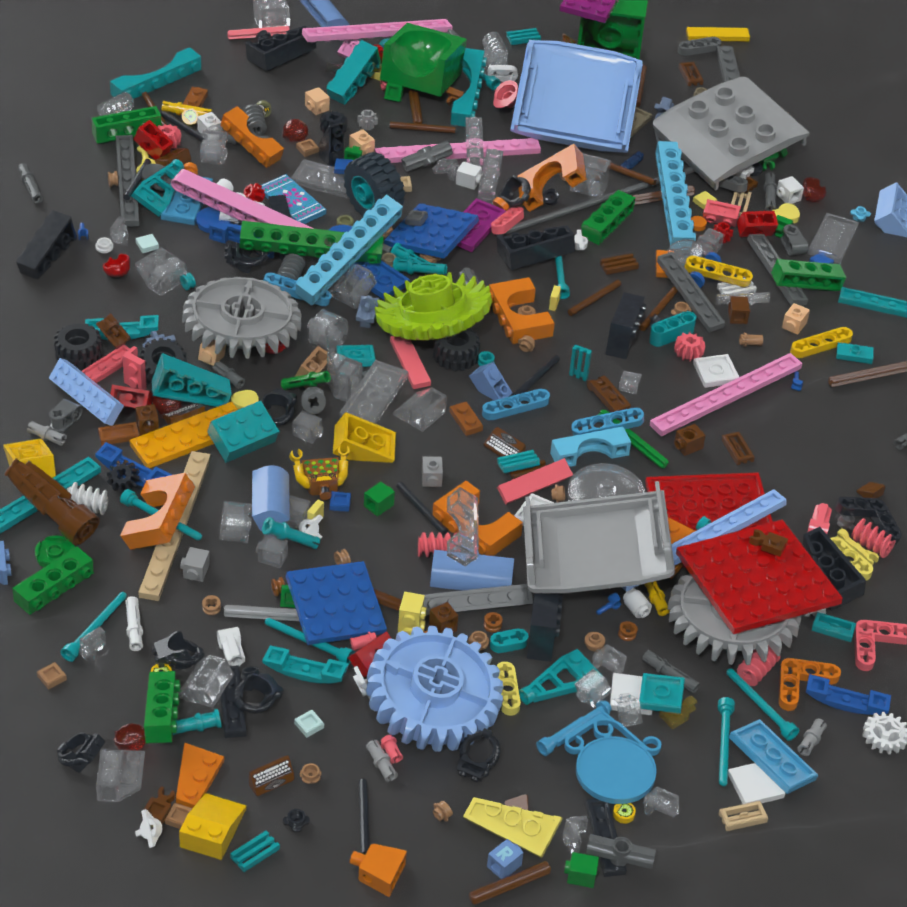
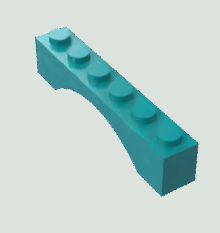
M190 47L179 51L169 64L157 71L142 75H123L111 80L110 93L121 104L142 96L143 92L149 93L202 70L201 56Z
M465 49L463 72L470 81V87L463 96L454 101L451 112V125L470 127L471 121L475 120L476 111L474 110H477L478 100L476 99H479L480 89L478 88L482 87L481 77H484L485 72L483 67H486L487 57H484L485 50Z

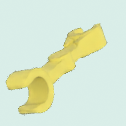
M840 529L837 532L838 535L836 537L843 539L872 566L874 561L878 562L879 556L874 552L865 550L859 543L853 541L845 529Z

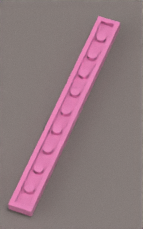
M447 19L303 28L302 35L307 42L315 43L316 41L330 42L331 40L387 38L393 36L406 23L444 33L448 29L452 30L453 26Z
M534 138L450 143L453 154L440 160L539 154L541 147L538 139ZM437 144L375 148V152L384 155L391 163L402 162V158L417 153L418 150L424 147H432Z
M789 353L650 420V426L662 437L800 370L802 362Z

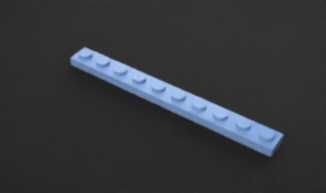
M773 489L671 544L674 566L682 562L676 554L677 547L739 531L786 506V498ZM638 585L624 586L622 588L627 592Z

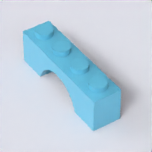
M624 427L554 439L552 440L550 454L554 462L565 458L568 466L571 467L576 466L577 458L581 454L590 451L604 453L611 459L629 456L631 441Z

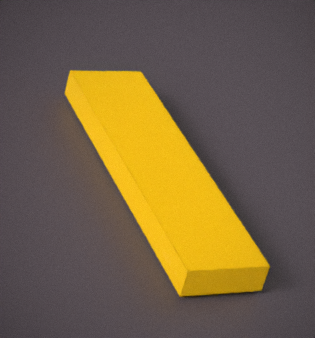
M687 27L686 29L688 40L717 37L721 41L748 42L750 40L748 28Z

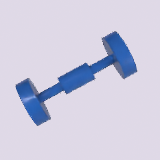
M709 252L704 257L705 259L722 263L717 253ZM709 266L706 267V269H707L708 271H709L710 269H713L712 267H709ZM696 271L690 273V276L701 288L705 283L703 275Z

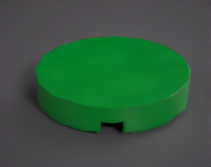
M48 536L44 541L37 543L35 547V560L40 566L46 567L74 549L75 545L64 536Z

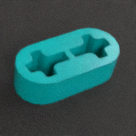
M520 628L497 632L490 638V648L496 653L523 649L528 644V633Z

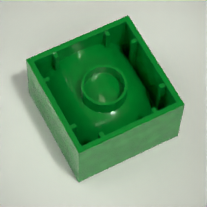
M618 0L605 23L581 17L577 45L615 51L639 59L648 0Z
M406 23L384 44L380 80L441 96L462 74L467 39Z

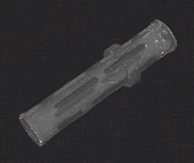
M749 291V293L716 294V305L729 304L730 296L748 297L749 305H754V303H770L769 292L754 293V291Z

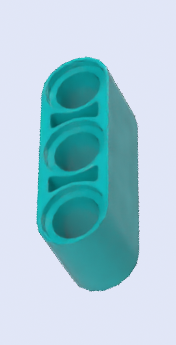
M685 311L652 324L649 338L650 344L660 347L676 341L677 337L681 336L682 333L688 334L690 332L693 334L696 315L693 312Z

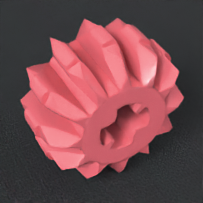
M171 124L158 125V128L174 142L172 148H177L181 142V132L177 126H172Z
M690 332L688 334L682 333L676 339L674 352L677 353V357H682V360L688 359L691 361L694 358H701L705 350L703 337H698L697 333L694 335Z

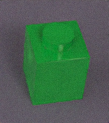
M379 482L364 493V507L378 517L394 505L395 491L383 482Z
M572 852L571 861L566 860L564 874H568L567 883L594 888L599 857Z

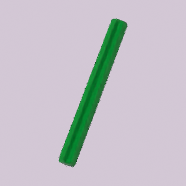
M601 410L598 415L606 414L609 412L607 410ZM617 418L612 421L614 424L621 423ZM625 429L632 446L659 468L664 469L667 467L669 461L633 431Z

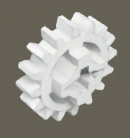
M882 712L881 716L874 713L873 718L868 717L867 722L864 724L863 737L867 738L866 744L872 743L871 749L879 748V753H882L883 750H886L888 754H891L892 750L899 753V750H904L907 744V723H901V717L893 718V713L889 716H886L885 712Z

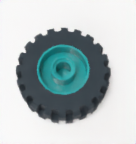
M369 152L349 162L344 170L343 179L345 180L344 188H346V194L349 196L351 205H354V209L361 216H364L367 210H371L376 201L382 199L386 194L402 206L405 201L404 184L400 179V174L396 171L397 168L391 164L388 158L376 152Z

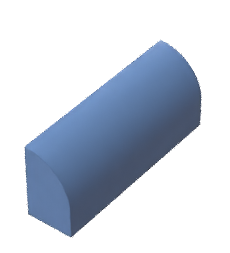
M300 0L321 27L349 25L348 21L330 0Z
M264 466L252 471V517L260 531H262V525L268 517L273 518L274 521L279 523L290 520L289 474L279 466Z
M434 550L430 587L471 590L509 586L512 584L514 558Z

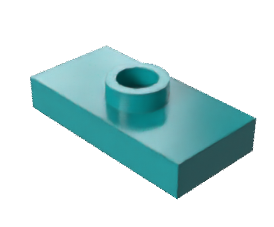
M838 342L836 359L872 364L874 347Z

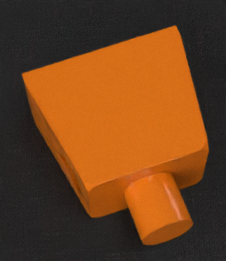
M371 844L366 855L354 851L350 858V864L359 867L358 879L360 882L390 897L406 865L407 851Z

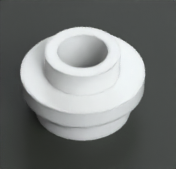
M100 238L95 245L96 250L103 254L113 250V243L109 238Z

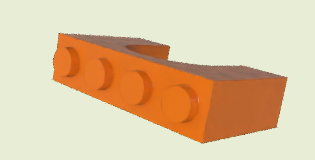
M575 144L570 145L517 176L526 178L530 183V197L527 202L524 201L523 203L529 212L544 204L542 190L552 176L562 172L563 178L572 188L587 180L583 153ZM522 186L519 187V197L521 198L524 194Z
M530 277L489 284L493 312L497 314L499 323L504 327L505 335L507 338L509 337L512 344L518 343V340L525 335L532 337L534 340L553 337L554 321L549 312L522 315L510 309L515 305L534 302L536 288Z
M186 473L146 481L140 493L143 499L152 507L164 506L147 518L126 522L120 536L130 550L170 543L195 488Z
M464 481L433 503V516L447 527L450 532L457 533L458 537L476 549L481 555H496L522 534L523 522L510 512H507L498 520L488 525H476L468 522L463 515L479 504L480 490L468 481Z

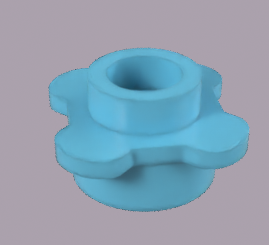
M858 206L855 210L852 209L850 211L853 219L857 222H864L866 217L871 215L862 206Z

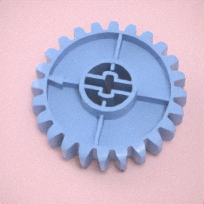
M429 626L427 633H424L420 627H413L411 635L404 631L397 633L395 640L388 639L384 642L383 648L376 651L367 674L366 693L371 697L369 701L371 710L378 711L376 720L380 724L390 723L387 730L390 735H396L399 732L403 734L401 742L404 744H409L412 740L417 741V748L424 750L427 744H431L435 752H441L443 744H446L452 751L458 750L460 742L464 741L468 734H475L476 731H483L484 728L488 729L494 725L503 702V696L501 695L504 688L503 681L498 678L500 674L499 668L495 665H490L493 658L490 653L480 654L481 644L478 642L466 643L468 636L463 633L459 634L457 638L454 637L453 631L450 628H445L443 633H438L435 626Z

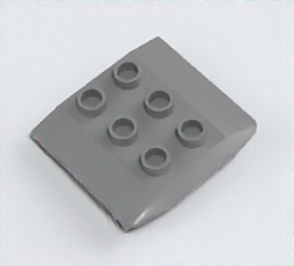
M739 77L720 83L671 107L653 121L657 143L658 141L678 142V147L682 152L681 158L714 190H718L719 181L796 142L801 143L803 146L806 145V138L809 136V132L747 77Z
M659 481L655 482L656 491L533 506L530 505V498L525 497L526 506L523 507L529 591L533 593H571L640 585L672 577L675 573L665 495L664 490L660 491Z

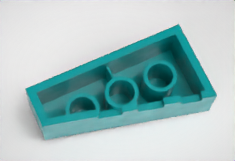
M363 40L358 45H355L353 52L345 59L341 69L337 70L333 80L327 84V93L331 99L345 105L357 93V87H362L365 84L366 78L372 77L374 74L373 70L375 68L379 69L382 66L378 47Z
M164 353L161 354L152 378L153 396L216 407L229 402L231 397L230 379Z

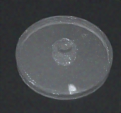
M601 463L585 466L574 473L568 484L567 497L568 501L644 493L645 490L642 482L631 471L617 465Z

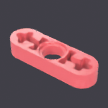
M522 207L508 209L491 223L492 233H506L524 218V209Z

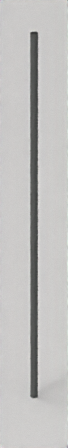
M691 167L682 170L685 172V175L695 172ZM659 177L654 178L657 180L655 185L660 184ZM642 182L620 191L630 194L653 185ZM615 192L518 223L504 233V235L606 202L609 196Z

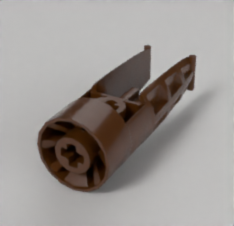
M15 458L4 473L43 515L47 514L59 525V532L73 545L76 546L85 542L98 528L100 518L86 505H78L71 499L72 495L39 467L32 464L30 460L24 464Z

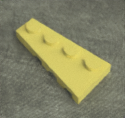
M473 797L463 816L464 819L505 840H510L513 844H517L520 848L540 858L543 857L563 820L559 816H550L537 811L532 812L519 807H510Z

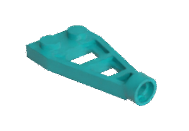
M174 159L169 165L142 181L131 197L160 217L169 205L174 192L171 183L169 185L161 177L165 174L173 180L178 172L184 169L183 163L180 160ZM157 184L165 190L163 197L150 189V187Z
M576 649L560 657L530 685L520 689V699L525 705H528L532 702L535 703L582 691L601 682L603 675ZM563 669H567L576 681L563 683L557 677V674ZM550 680L557 688L546 691L541 684Z

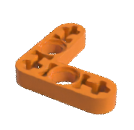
M794 658L784 659L781 663L779 675V706L786 711H792L797 708L800 680L808 681L809 673L805 669H813L816 672L811 675L830 679V685L836 684L839 681L841 669L837 665ZM788 667H791V674H788ZM784 682H792L795 686L787 687ZM787 695H791L790 702L786 699Z

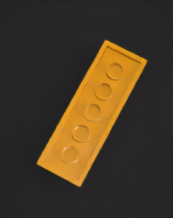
M229 402L130 440V446L144 466L150 469L189 454L191 451H197L214 444L207 432L210 422L238 409L233 402Z

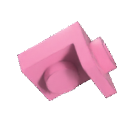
M346 39L337 51L338 55L344 58L349 57L355 45H358L360 41Z

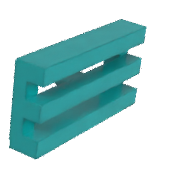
M537 28L509 31L506 35L511 45L525 44L529 40H541V35H539Z
M574 345L570 363V376L576 375L578 379L583 377V381L588 379L592 350ZM578 350H579L578 364H577V370H576L577 355H578ZM586 353L584 372H581L583 354Z
M534 450L498 457L497 464L504 473L539 466L540 459L534 454Z
M817 612L811 631L851 642L856 623Z
M266 830L231 852L230 858L243 872H246L280 850V844L278 842L275 843L274 838L270 837L269 832ZM270 845V847L259 853V851ZM251 856L253 857V858H251L250 860H248L247 862H245L244 864L242 863L243 861H245L246 859L250 858Z

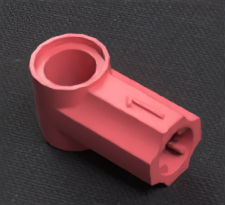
M821 503L816 505L808 532L821 527L828 534L829 520L832 512L828 504Z

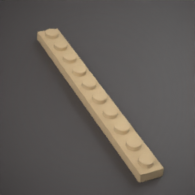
M191 451L184 473L187 474L195 486L179 521L185 525L188 523L211 460L210 454ZM176 529L170 543L156 545L139 590V598L159 601L184 534L183 532Z

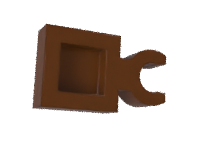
M755 529L749 543L755 546L761 545V550L780 557L787 546L788 538L771 532L765 535L762 531Z
M160 787L158 789V798L151 797L143 810L147 809L154 818L163 824L172 808L171 803L175 799V791L172 790L169 795H164V787Z

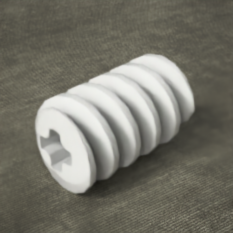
M74 482L72 487L67 488V491L72 495L71 499L78 505L84 504L96 514L99 512L101 515L105 514L108 506L107 490H104L100 495L99 488H96L93 493L92 486H89L87 491H85V485L82 484L78 489L77 482Z

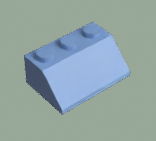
M896 182L880 190L874 221L876 226L881 228L884 233L907 237V194Z

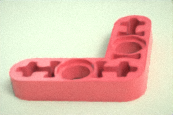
M873 620L858 621L854 630L855 664L857 668L862 671L872 670L876 659L875 641L906 645L907 624ZM879 630H887L890 634L884 635ZM860 643H867L870 647L864 648ZM865 655H867V657H866V661H867V662H865L864 659H863V657H864Z

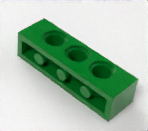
M157 106L91 118L92 134L97 144L114 141L116 136L133 135L135 137L138 128L148 120H151L157 127L158 125L162 126L161 114Z
M617 190L613 195L611 194L608 200L602 203L596 212L594 211L591 217L582 223V236L586 237L588 241L600 245L634 211L636 197Z
M777 259L771 271L777 286L840 291L846 279L840 264Z
M75 547L13 587L14 602L31 615L52 600L57 599L67 590L74 588L75 585L84 579L89 578L94 573L93 559L79 547Z
M175 671L150 672L144 721L146 743L172 742L173 733H177V721L174 719H178L179 693L177 692H180V679L176 680Z

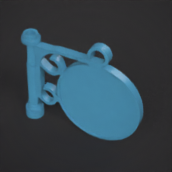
M606 700L597 702L596 709L578 718L551 737H543L536 742L537 749L543 756L549 755L556 746L559 747L564 744V748L568 753L578 754L576 776L580 785L594 798L611 804L632 803L642 799L651 791L656 778V764L652 756L660 753L662 745L661 741L654 736H648L643 739V742L640 741L626 727L609 715L612 708ZM607 725L609 732L601 733L598 731L597 726ZM613 727L627 738L612 736ZM593 728L594 736L597 739L584 747V740L580 736ZM576 739V743L580 746L572 747L569 743ZM652 743L657 747L649 748L646 745Z

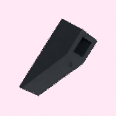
M344 121L329 125L319 143V157L328 167L335 166L336 158L344 159Z

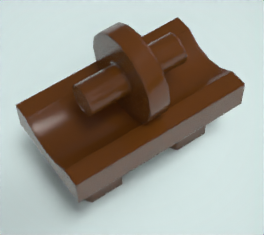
M111 313L96 323V326L115 349H118L123 344L125 345L131 339Z

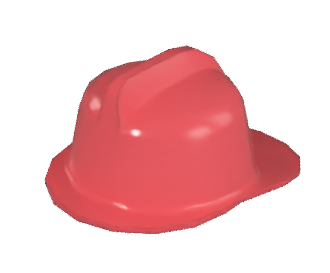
M509 80L497 87L493 105L496 108H513L516 104L518 93L517 83Z

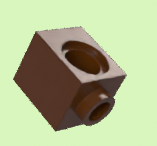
M730 296L728 305L730 324H748L750 314L748 297Z
M154 404L135 407L136 424L140 436L159 429L158 415Z
M696 424L676 431L674 445L676 449L686 456L703 449L706 435Z
M448 602L430 609L429 626H435L438 633H443L445 628H450L455 633L457 632L459 615Z

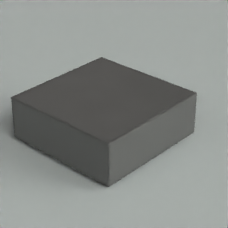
M411 210L405 218V224L422 226L428 218V213L426 211Z

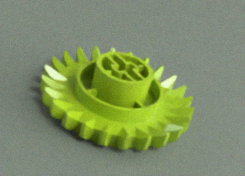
M448 272L447 276L434 273L433 275L419 276V278L411 283L406 280L405 293L396 286H393L395 298L384 292L385 302L377 300L378 307H375L377 323L382 330L390 333L392 336L410 340H434L458 334L481 321L484 315L490 311L492 297L489 286L485 287L484 280L477 284L476 276H473L466 285L464 273L460 275L456 283H453L451 272Z

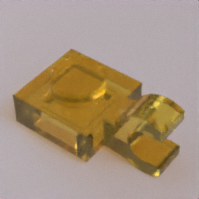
M689 696L682 703L681 713L660 711L659 716L671 729H674L689 720V713L696 710L694 704L697 703V700L693 696Z

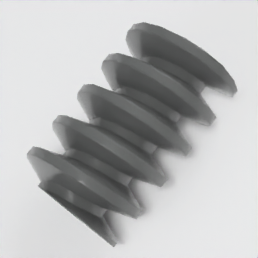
M256 104L243 106L242 110L249 116L247 122L249 131L254 135H263L267 130V125L262 107Z
M297 254L286 255L277 274L298 280L305 267V260Z
M316 386L306 388L302 394L304 410L310 414L320 413L326 405L324 392ZM317 397V402L310 403V398L314 399Z

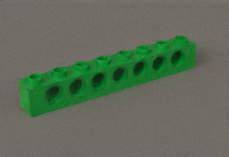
M242 221L239 248L320 258L323 254L329 252L334 243H338L345 232ZM383 236L356 262L381 264Z

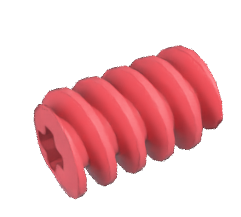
M863 518L855 526L851 537L855 542L860 541V545L866 546L868 550L873 549V552L879 554L881 558H886L896 541H891V534L885 538L884 530L878 533V526L872 530L871 522L865 526L866 519Z
M422 532L421 537L419 538L418 536V557H421L422 552H424L426 558H428L430 552L434 555V550L459 552L458 534L454 533L451 538L450 534L446 533L443 538L442 534L438 533L435 538L433 532H431L427 538L426 533Z
M768 645L767 660L763 662L755 649L752 653L750 665H746L745 660H743L737 668V673L748 685L756 686L781 657L777 656Z

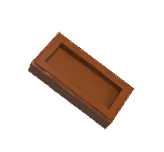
M136 422L98 428L101 446L105 442L109 444L123 443L139 437Z

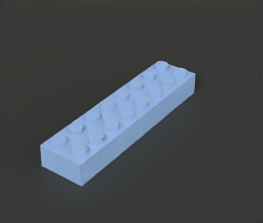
M60 358L49 376L50 380L103 423L113 426L124 405L72 363Z

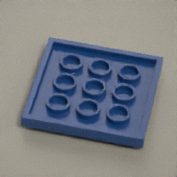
M418 204L413 210L426 211L428 213V218L423 225H406L404 219L387 236L384 243L390 247L400 243L402 247L408 250L411 249L416 253L445 258L479 222L478 215Z
M364 561L288 571L285 577L307 645L355 638L366 635L369 631L371 633L374 632L375 635L383 634L387 631Z

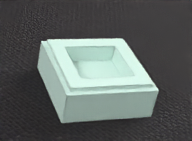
M153 234L136 238V244L142 253L159 249V244Z
M313 710L294 719V724L306 738L324 728L323 721Z

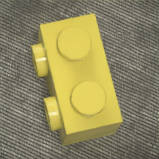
M404 592L399 609L398 633L404 631L411 635L413 627H420L424 632L426 621H423V619H425L427 607H424L425 595Z

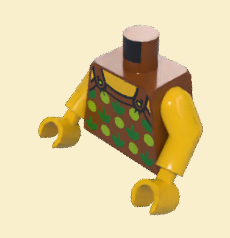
M341 445L338 447V455L341 457V460L338 457L302 460L301 464L302 451L298 449L299 457H295L293 451H291L289 458L295 463L293 468L296 481L303 488L308 489L310 495H320L322 500L330 499L332 496L331 491L337 492L338 486H341L348 476V461H346V457L350 452L349 446H347L346 453L340 451Z

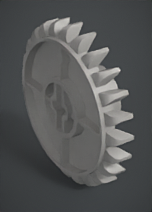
M220 278L217 281L207 282L206 286L197 287L196 292L189 294L188 300L183 305L182 323H185V332L192 330V341L203 335L202 348L205 349L214 339L216 340L215 354H219L226 343L229 346L230 357H234L237 349H243L245 358L249 359L251 348L255 346L261 357L265 356L266 343L269 344L275 354L278 353L279 340L288 348L289 336L296 340L297 330H301V311L296 300L291 298V294L281 291V287L277 285H272L267 281L255 278Z
M690 573L689 576L685 575L679 579L678 585H675L671 591V597L668 602V610H670L669 622L676 620L674 634L686 629L683 644L687 645L698 637L696 648L698 655L708 644H711L712 661L718 658L722 649H727L728 663L731 665L734 663L737 651H742L746 665H750L752 653L755 649L761 660L766 662L768 645L777 656H780L782 642L787 647H791L792 635L798 636L801 622L800 615L732 634Z

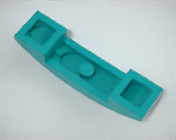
M159 315L140 316L139 322H122L119 324L129 334L131 339H136L158 330ZM104 318L85 319L86 324L94 326L99 331L101 339L108 340L96 326V323Z
M271 645L262 660L263 664L281 674L313 683L341 682L349 666L348 663L328 659L325 664L291 656L289 649Z

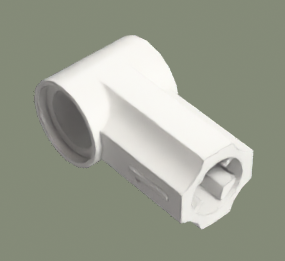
M233 627L218 630V644L220 649H223L227 665L240 666L245 662V656L241 646L239 628Z

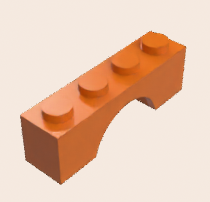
M236 106L223 114L220 126L266 168L281 159L284 148L273 138H260L252 134L247 127L249 116L242 109Z

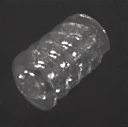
M498 32L486 34L482 44L491 62L495 65L505 63L508 49Z
M123 92L100 103V105L98 104L97 111L100 116L131 111L134 101L129 93Z

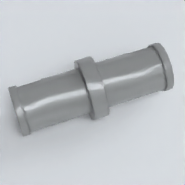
M34 421L28 424L31 429L27 428L28 433L37 435L44 441L49 440L59 446L65 443V440H62V438L66 439V435L54 431L52 427L42 426Z
M815 719L811 728L804 733V739L797 748L798 752H800L804 747L801 755L809 756L813 747L820 742L821 735L827 728L826 723L820 727L823 723L822 719Z
M378 740L370 741L366 748L374 759L373 764L376 768L380 769L386 782L393 781L397 778L398 773L390 763L391 758L383 751Z

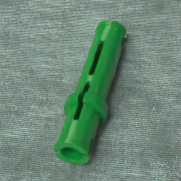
M328 371L283 378L281 380V387L284 390L304 386L315 387L318 384L330 382L331 375Z

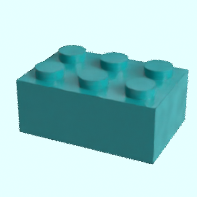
M261 400L212 420L207 431L225 463L274 443L279 434L277 426Z

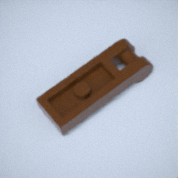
M605 375L598 377L597 380L587 381L588 389L593 391L611 412L631 408V404Z

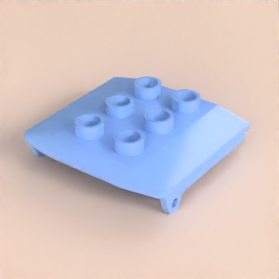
M529 40L526 47L510 131L538 140L565 145L575 144L577 147L598 151L627 153L643 67L642 60L615 51L561 41Z

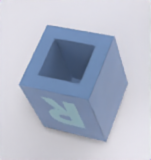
M506 839L488 854L487 867L500 879L505 878L522 866L523 852L517 844H513L510 840Z

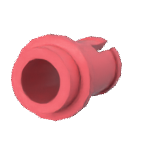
M369 631L366 635L350 638L352 650L356 651L376 638L375 633Z
M387 735L381 739L380 746L382 749H385L391 758L390 762L392 764L398 763L403 759V755L396 744L397 739L392 735Z

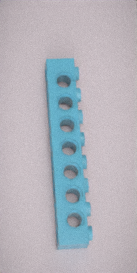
M658 141L655 155L670 249L691 250L692 243L696 241V233H693L694 222L691 220L690 198L687 196L688 187L685 184V172L682 171L684 165L683 160H681L682 152L678 147V142Z
M387 194L382 199H378L371 210H367L360 221L357 220L349 232L346 231L342 235L341 240L338 243H334L329 252L319 258L315 266H310L307 273L303 277L298 278L295 283V294L310 305H313L401 217L403 206Z

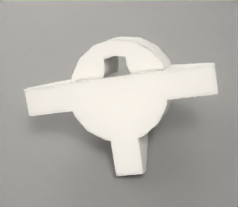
M577 230V234L574 235L575 250L583 251L587 248L588 239L582 236L581 230Z
M319 514L311 520H303L299 525V531L321 539L322 536L318 533V523L323 517Z
M145 809L141 811L143 821L140 829L135 831L136 837L143 836V838L147 839L149 848H152L162 833V824Z

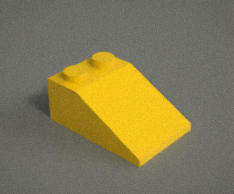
M345 412L335 424L333 454L338 455V447L340 445L342 453H346L347 446H349L350 452L346 457L348 460L393 463L395 459L396 432Z
M41 438L3 445L9 466L15 458L24 464L30 460L32 464L39 467L50 477L56 476L54 456Z
M205 793L188 813L179 831L180 847L222 860L247 806Z

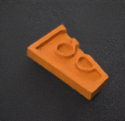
M184 743L176 803L193 808L210 788L224 763V756Z

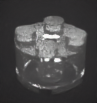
M203 129L202 137L204 139L200 147L201 163L224 164L227 157V148L225 146L228 141V132Z
M322 309L308 322V328H310L309 343L326 350L336 351V346L343 345L344 343L342 340L343 336H347V319Z
M223 501L219 531L220 540L248 543L249 531L251 529V519L248 515H251V503Z

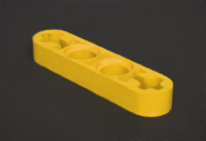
M689 256L685 262V269L689 273L696 271L704 277L742 287L749 286L753 278L752 273L747 269L698 256ZM706 267H712L714 271H708ZM723 271L730 272L731 276L724 275Z
M840 327L800 339L792 343L790 353L796 358H804L836 348L838 342L849 344L852 340L853 332L847 327ZM825 339H831L833 342L826 341Z

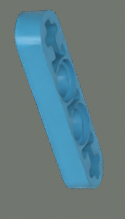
M275 273L265 274L264 281L281 287V291L291 294V297L304 300L295 294V283L297 280ZM327 290L314 304L320 306L329 305L332 297L331 293Z
M536 389L487 402L482 407V416L487 420H496L545 407L549 404L550 393L545 389ZM523 400H524V401H528L529 403H528V404H522L520 401H523ZM510 405L512 408H504L503 406Z
M630 408L578 419L572 423V433L575 436L618 427H624V429L638 427L644 423V412L640 408ZM615 418L622 419V422L619 424H614L612 421ZM597 422L604 423L600 428L594 427V424Z

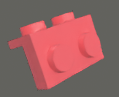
M707 199L703 218L709 223L725 222L730 227H736L741 206Z
M133 346L122 357L124 383L131 388L145 390V360L138 357V348Z

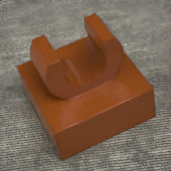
M449 87L447 91L449 96L447 104L450 106L452 101L459 99L465 93Z

